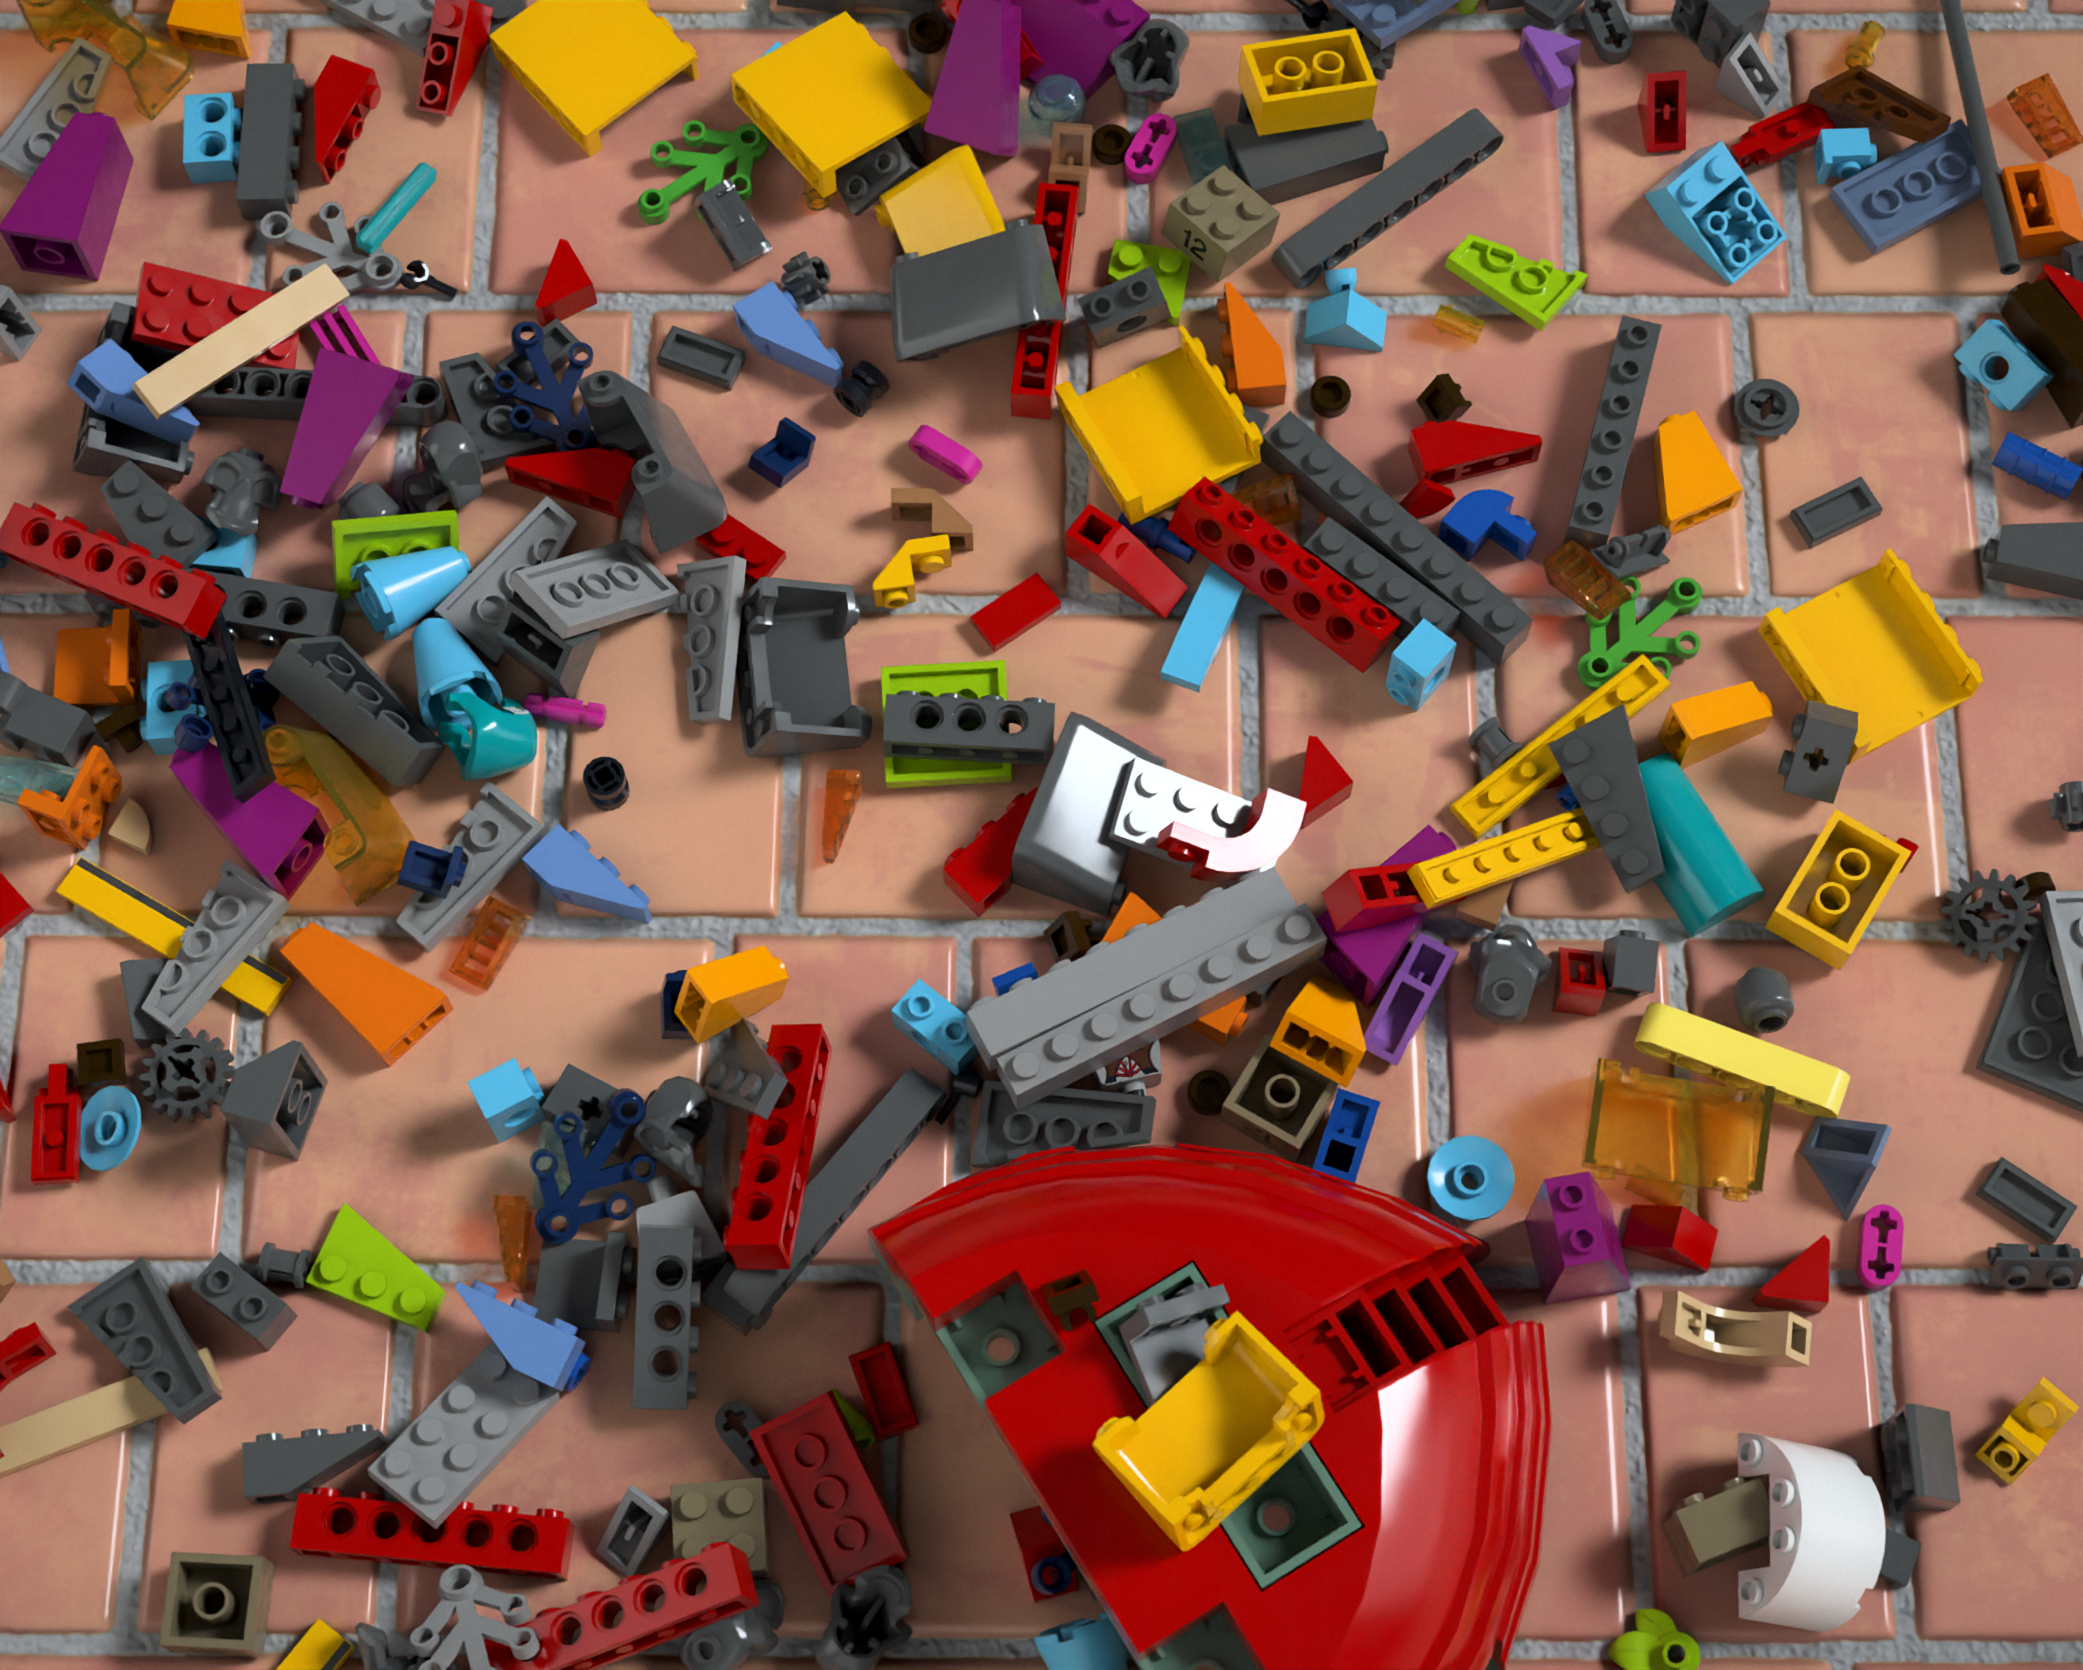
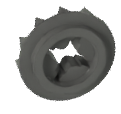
M1758 379L1749 382L1738 392L1733 415L1737 416L1740 422V429L1746 428L1752 432L1754 438L1765 436L1769 437L1771 441L1778 435H1787L1797 422L1800 408L1797 397L1785 384L1772 379ZM1771 399V412L1773 414L1770 413L1767 418L1762 420L1760 419L1761 410L1759 408H1762Z

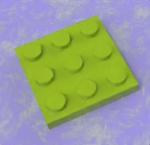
M1005 660L881 667L883 729L886 694L914 691L921 694V696L938 697L943 693H955L963 698L980 699L986 695H996L1008 700ZM924 719L918 723V726L923 729H931L938 722L933 719ZM966 721L960 725V728L965 731H974L980 727L974 721ZM1009 724L1002 727V730L1006 733H1009ZM885 757L887 789L1012 782V768L1009 763Z

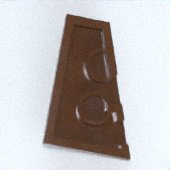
M1859 65L1810 89L1807 100L1809 104L1923 144L1947 132L1951 117Z

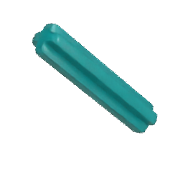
M421 162L413 169L356 235V245L358 248L370 254L380 246L436 181L437 172L433 167L429 166L426 162Z

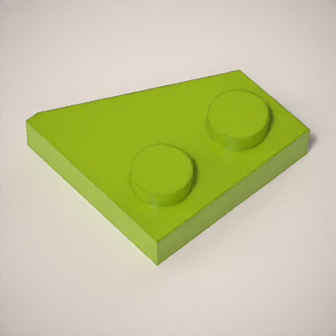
M1115 239L1107 281L1112 284L1151 266L1171 313V317L1167 318V321L1172 325L1179 326L1192 260L1178 249Z

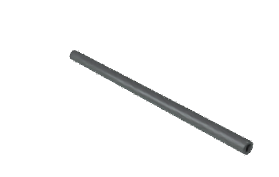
M1940 0L2000 273L2011 275L2018 272L2021 266L1961 1Z

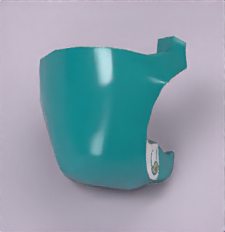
M470 692L449 693L445 701V710L465 711L472 724V739L469 732L460 723L439 722L437 737L449 746L459 765L463 781L492 778L524 768L532 763L537 754L538 735L536 724L532 714L524 709L518 701L502 697L500 711Z

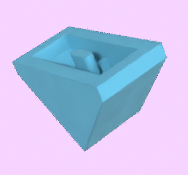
M1352 289L1339 292L1308 304L1303 343L1382 352L1387 313Z

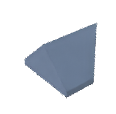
M1816 1116L1801 1155L1807 1160L1847 1222L1877 1167L1892 1129L1885 1124Z

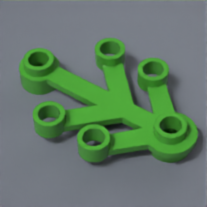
M697 120L687 122L682 129L686 145L698 148L705 144L724 147V149L717 154L674 150L673 146L667 141L654 143L650 149L652 162L656 167L668 168L676 166L693 169L661 190L648 189L643 192L638 199L640 217L644 222L651 225L665 222L670 216V204L703 182H705L704 191L721 183L725 168L737 160L736 175L732 176L731 180L735 186H746L744 190L737 192L743 201L748 200L752 195L751 175L754 162L760 160L767 152L769 139L755 124L741 125L733 132L706 129L704 124ZM693 131H698L701 133L697 137L689 136V134ZM747 139H754V140H755V141L752 142V143H745V142H743V141H745V140H747ZM660 152L669 153L664 158L657 157V154ZM659 201L657 205H648L649 202ZM696 208L698 218L704 222L703 218L701 217L700 213Z
M1633 576L1618 579L1614 595L1618 600L1619 641L1607 650L1605 627L1609 624L1612 610L1604 601L1592 602L1585 614L1586 623L1589 625L1590 652L1583 655L1579 661L1577 674L1580 681L1587 688L1596 691L1630 664L1622 663L1621 661L1631 653L1677 655L1685 660L1695 657L1701 642L1698 635L1694 632L1683 631L1676 638L1650 636L1676 613L1689 614L1696 610L1702 597L1700 585L1691 578L1683 577L1676 579L1669 588L1667 598L1636 625V599L1640 593L1641 584ZM1628 585L1634 589V593L1626 594L1620 587ZM1686 588L1693 595L1684 596L1679 592V589ZM1601 611L1604 613L1605 618L1596 619L1592 616L1591 612ZM1689 641L1694 648L1686 650L1681 647L1680 642ZM1663 657L1650 659L1649 661L1654 666L1661 667L1664 670L1665 674L1663 676L1668 680L1672 670L1670 662ZM1592 665H1602L1605 667L1606 672L1597 673L1592 669Z

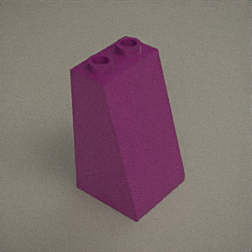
M962 0L924 131L964 145L968 144L970 147L994 155L1016 156L1019 133L1020 6L1011 4V0Z
M75 112L1 222L0 232L21 270L98 281L134 161L114 117L101 112H93L91 114Z
M323 348L319 349L280 492L291 495L290 503L309 509H323L324 504H337L410 388L415 375Z
M208 742L203 750H199L196 753H187L180 748H177L174 752L169 768L189 799L259 880L285 897L289 902L335 840L319 808L276 782L271 783L243 804L233 797L217 746Z
M1428 824L1380 866L1426 861L1455 851L1457 848L1448 835L1441 831L1437 833ZM1327 910L1316 919L1327 938L1324 956L1318 959L1366 1009H1369L1375 1003L1433 910L1372 928L1336 932Z
M1587 1171L1544 1179L1524 1220L1543 1304L1547 1305L1630 1290L1631 1284L1612 1205L1591 1173Z

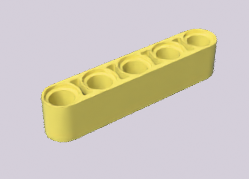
M1649 1003L1647 1005L1634 1041L1636 1049L1646 1055L1813 1117L1838 1118L1850 1082V1076L1837 1067L1661 1003Z

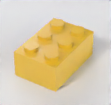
M1355 28L1241 46L1238 82L1258 136L1372 119L1378 84Z
M1835 809L1772 913L1765 928L1840 971L1859 942L1911 851Z

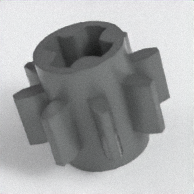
M804 251L792 257L788 263L782 266L785 271L781 276L782 287L784 291L787 290L792 295L794 300L803 297L805 304L809 305L822 298V295L829 291L826 284L830 282L831 275L827 264L821 258L812 257L809 259Z
M2083 781L2064 783L2059 787V793H2053L2054 799L2049 800L2050 819H2059V823L2065 831L2083 832Z

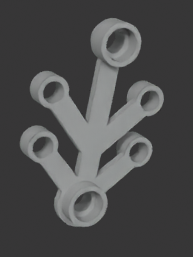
M336 202L325 203L319 211L322 223L330 230L334 244L294 229L290 217L281 211L270 212L261 220L260 229L268 244L275 247H284L289 244L323 258L302 266L292 265L287 267L282 275L286 287L294 283L290 282L293 276L299 275L303 277L324 263L328 265L333 273L346 268L358 271L356 274L339 280L349 293L366 287H371L376 291H389L401 283L400 277L404 274L401 262L395 256L385 253L381 244L373 253L369 254V258L354 252L344 225L346 217L343 208ZM330 213H339L333 219L326 218ZM365 215L356 220L354 224L356 234L361 231L372 216ZM279 230H284L283 233L279 235H274L275 232ZM383 271L390 272L385 276H378Z
M464 1564L452 1566L442 1574L438 1587V1595L441 1601L423 1625L417 1627L410 1636V1642L418 1656H432L418 1670H447L464 1645L471 1670H497L494 1667H490L483 1638L509 1646L513 1656L520 1660L532 1658L540 1648L536 1633L532 1628L513 1627L524 1623L530 1617L531 1610L526 1597L520 1593L507 1594L484 1586L481 1574ZM475 1604L501 1611L507 1624L478 1615ZM520 1607L518 1610L511 1612L512 1609ZM457 1611L459 1621L442 1643L438 1633ZM431 1638L429 1641H427V1642H425V1643H421V1642L424 1641L425 1639ZM529 1641L527 1644L519 1646L522 1642Z

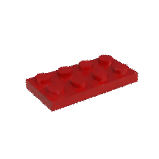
M144 262L140 270L131 340L184 352L275 295V293ZM300 330L248 362L244 367L295 369Z
M832 1390L749 1431L827 1598L832 1596L838 1584H847L851 1587L855 1585L857 1576L864 1571L880 1565L893 1566L911 1556Z

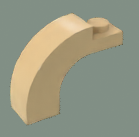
M1679 1290L1663 1291L1662 1308L1658 1314L1659 1335L1669 1340L1668 1348L1702 1359L1747 1366H1809L1812 1322L1790 1311L1742 1312L1727 1310L1705 1304Z

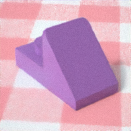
M1527 26L1522 30L1518 48L1519 53L1552 108L1556 110L1568 105L1571 89L1574 86V79L1568 67L1577 63L1582 45L1581 41L1537 27Z

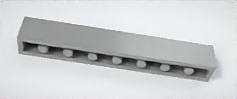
M1272 867L1263 872L1259 869L1250 871L1238 880V884L1225 890L1222 887L1212 889L1204 894L1198 903L1187 908L1184 905L1176 906L1166 912L1160 921L1149 926L1147 923L1138 924L1125 933L1124 938L1111 944L1108 941L1100 942L1091 947L1085 956L1073 962L1070 959L1062 960L1054 964L1047 974L1035 980H1032L1031 977L1024 978L1013 984L1009 988V992L995 999L993 996H986L976 1001L970 1007V1010L967 1011L966 1029L989 1071L997 1068V1057L1297 907L1276 869Z
M1305 902L997 1057V1074L1018 1111L1324 956L1327 938Z

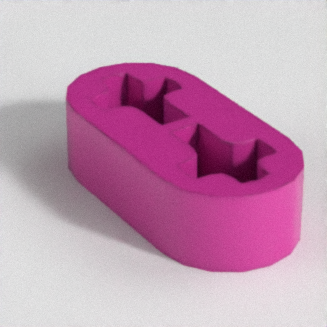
M1157 113L1148 116L1143 121L1125 154L1124 170L1129 180L1137 184H1148L1158 176L1175 146L1177 127L1173 118L1166 114ZM1160 129L1165 130V134H1161L1156 143H1153V133H1157ZM1146 154L1149 155L1148 165L1144 164L1141 169L1135 167V163H1141Z
M920 425L908 442L909 447L917 456L963 484H971L983 467L982 462L974 453L928 425Z
M1886 1204L1870 1208L1861 1219L1859 1226L1857 1277L1865 1287L1874 1291L1889 1288L1899 1277L1901 1271L1904 1233L1903 1218L1895 1208ZM1879 1216L1884 1218L1885 1225L1892 1227L1884 1235L1883 1243L1878 1242V1228L1871 1226V1223H1874ZM1877 1252L1882 1253V1267L1889 1269V1272H1886L1881 1279L1876 1278L1874 1270L1868 1269V1266L1872 1265L1877 1259Z

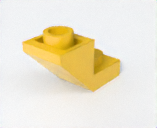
M949 535L907 540L873 582L875 606L897 609L906 606L910 602H916L913 572L936 573L944 567L952 566Z
M2043 1376L1975 1453V1456L2008 1485H2011L2039 1456L2047 1442L2068 1422L2079 1406Z

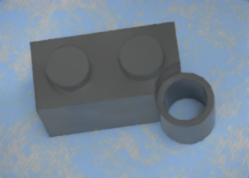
M0 671V743L16 752H20L22 748L34 753L36 759L50 767L56 768L58 764L74 769L96 731L95 723L88 712L31 688L19 678Z

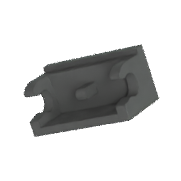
M729 178L699 194L693 204L733 270L737 271L773 248L769 241L766 240L737 192L733 181Z

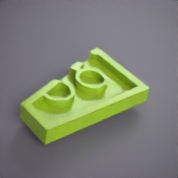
M1469 234L1447 257L1444 266L1541 332L1585 285L1589 275L1575 270L1574 274H1570L1553 268L1554 262L1540 258L1539 262L1518 256L1513 248Z
M448 510L332 521L334 592L338 593L340 599L343 600L351 596L350 592L361 588L359 579L352 582L350 576L351 567L360 562L452 546L458 552L459 534L456 511Z
M345 1202L305 1281L313 1288L427 1334L447 1295L441 1286Z

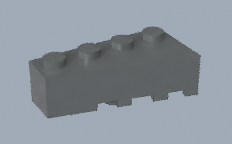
M340 635L288 639L263 675L265 680L375 769L385 781L395 787L420 784L446 748V745Z

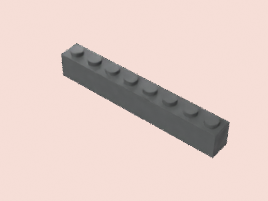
M1291 411L1262 436L1263 442L1260 454L1263 463L1327 518L1333 519L1459 610L1460 616L1456 630L1498 666L1503 664L1527 640L1533 621L1529 615Z

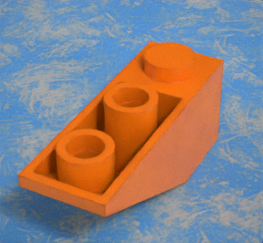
M1227 282L1224 284L1223 298L1217 299L1218 322H1225L1227 330L1226 334H1221L1223 358H1230L1231 369H1226L1227 392L1235 393L1242 404L1250 407L1284 404L1286 377L1282 349L1232 283Z

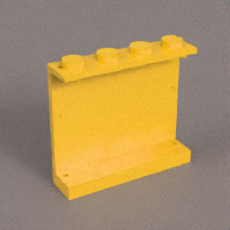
M537 0L489 35L495 58L590 157L603 148L599 134L600 130L679 72L687 73L694 81L699 78L696 62L698 56L693 46L686 40L681 42L674 35L669 22L661 15L657 17L650 10L646 0Z
M846 11L731 74L733 101L823 198L836 191V169L919 122L921 127L924 128L933 100V96L928 93L925 94L916 85L914 78L907 70H902L893 61L889 51L884 46H879L869 36L865 26L860 22L856 23Z
M1184 325L1178 327L1181 347L1078 396L1069 380L1054 387L1060 413L1131 525L1180 502L1183 495L1204 477L1217 484L1261 462L1259 445L1262 444L1263 437L1255 422H1247L1243 416L1244 409L1238 396L1235 393L1229 395L1225 389L1226 384L1217 365H1209L1202 342L1198 337L1192 338Z
M1891 548L1885 550L1878 565L1785 614L1780 607L1767 612L1758 629V632L1806 702L1811 700L1858 712V731L1847 761L1849 764L1973 698L1984 681L1977 662L1973 658L1967 657L1958 644V638L1953 628L1943 623L1935 612V606L1931 597L1925 591H1921L1911 578V571L1907 563L1903 559L1897 558Z

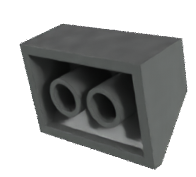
M293 1040L237 1068L231 1082L227 1081L220 1092V1112L248 1147L298 1161L328 1080L302 1042Z

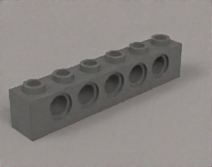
M1622 315L1563 548L1590 554L1591 549L1607 544L1662 327L1661 324Z
M187 568L185 571L191 573L193 568ZM202 570L215 577L214 586L228 595L221 609L232 642L246 639L255 641L266 648L277 649L280 645L283 646L288 639L339 635L346 610L338 593ZM86 591L85 598L94 613L104 620H113V609H129ZM131 610L138 623L144 627L159 628L160 625L172 627ZM262 610L259 616L247 618L250 612ZM293 617H303L301 621L295 625H286L287 622Z

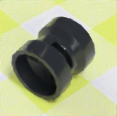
M861 360L852 369V376L848 380L843 379L833 391L837 400L849 412L857 417H862L871 408L872 400L874 398H881L890 389V384L874 365Z
M599 757L587 764L583 772V781L590 801L602 810H615L626 803L630 787L623 766L611 757Z

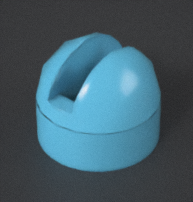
M1356 268L1324 270L1326 286L1333 295L1341 292L1342 289L1343 291L1355 289L1357 283Z

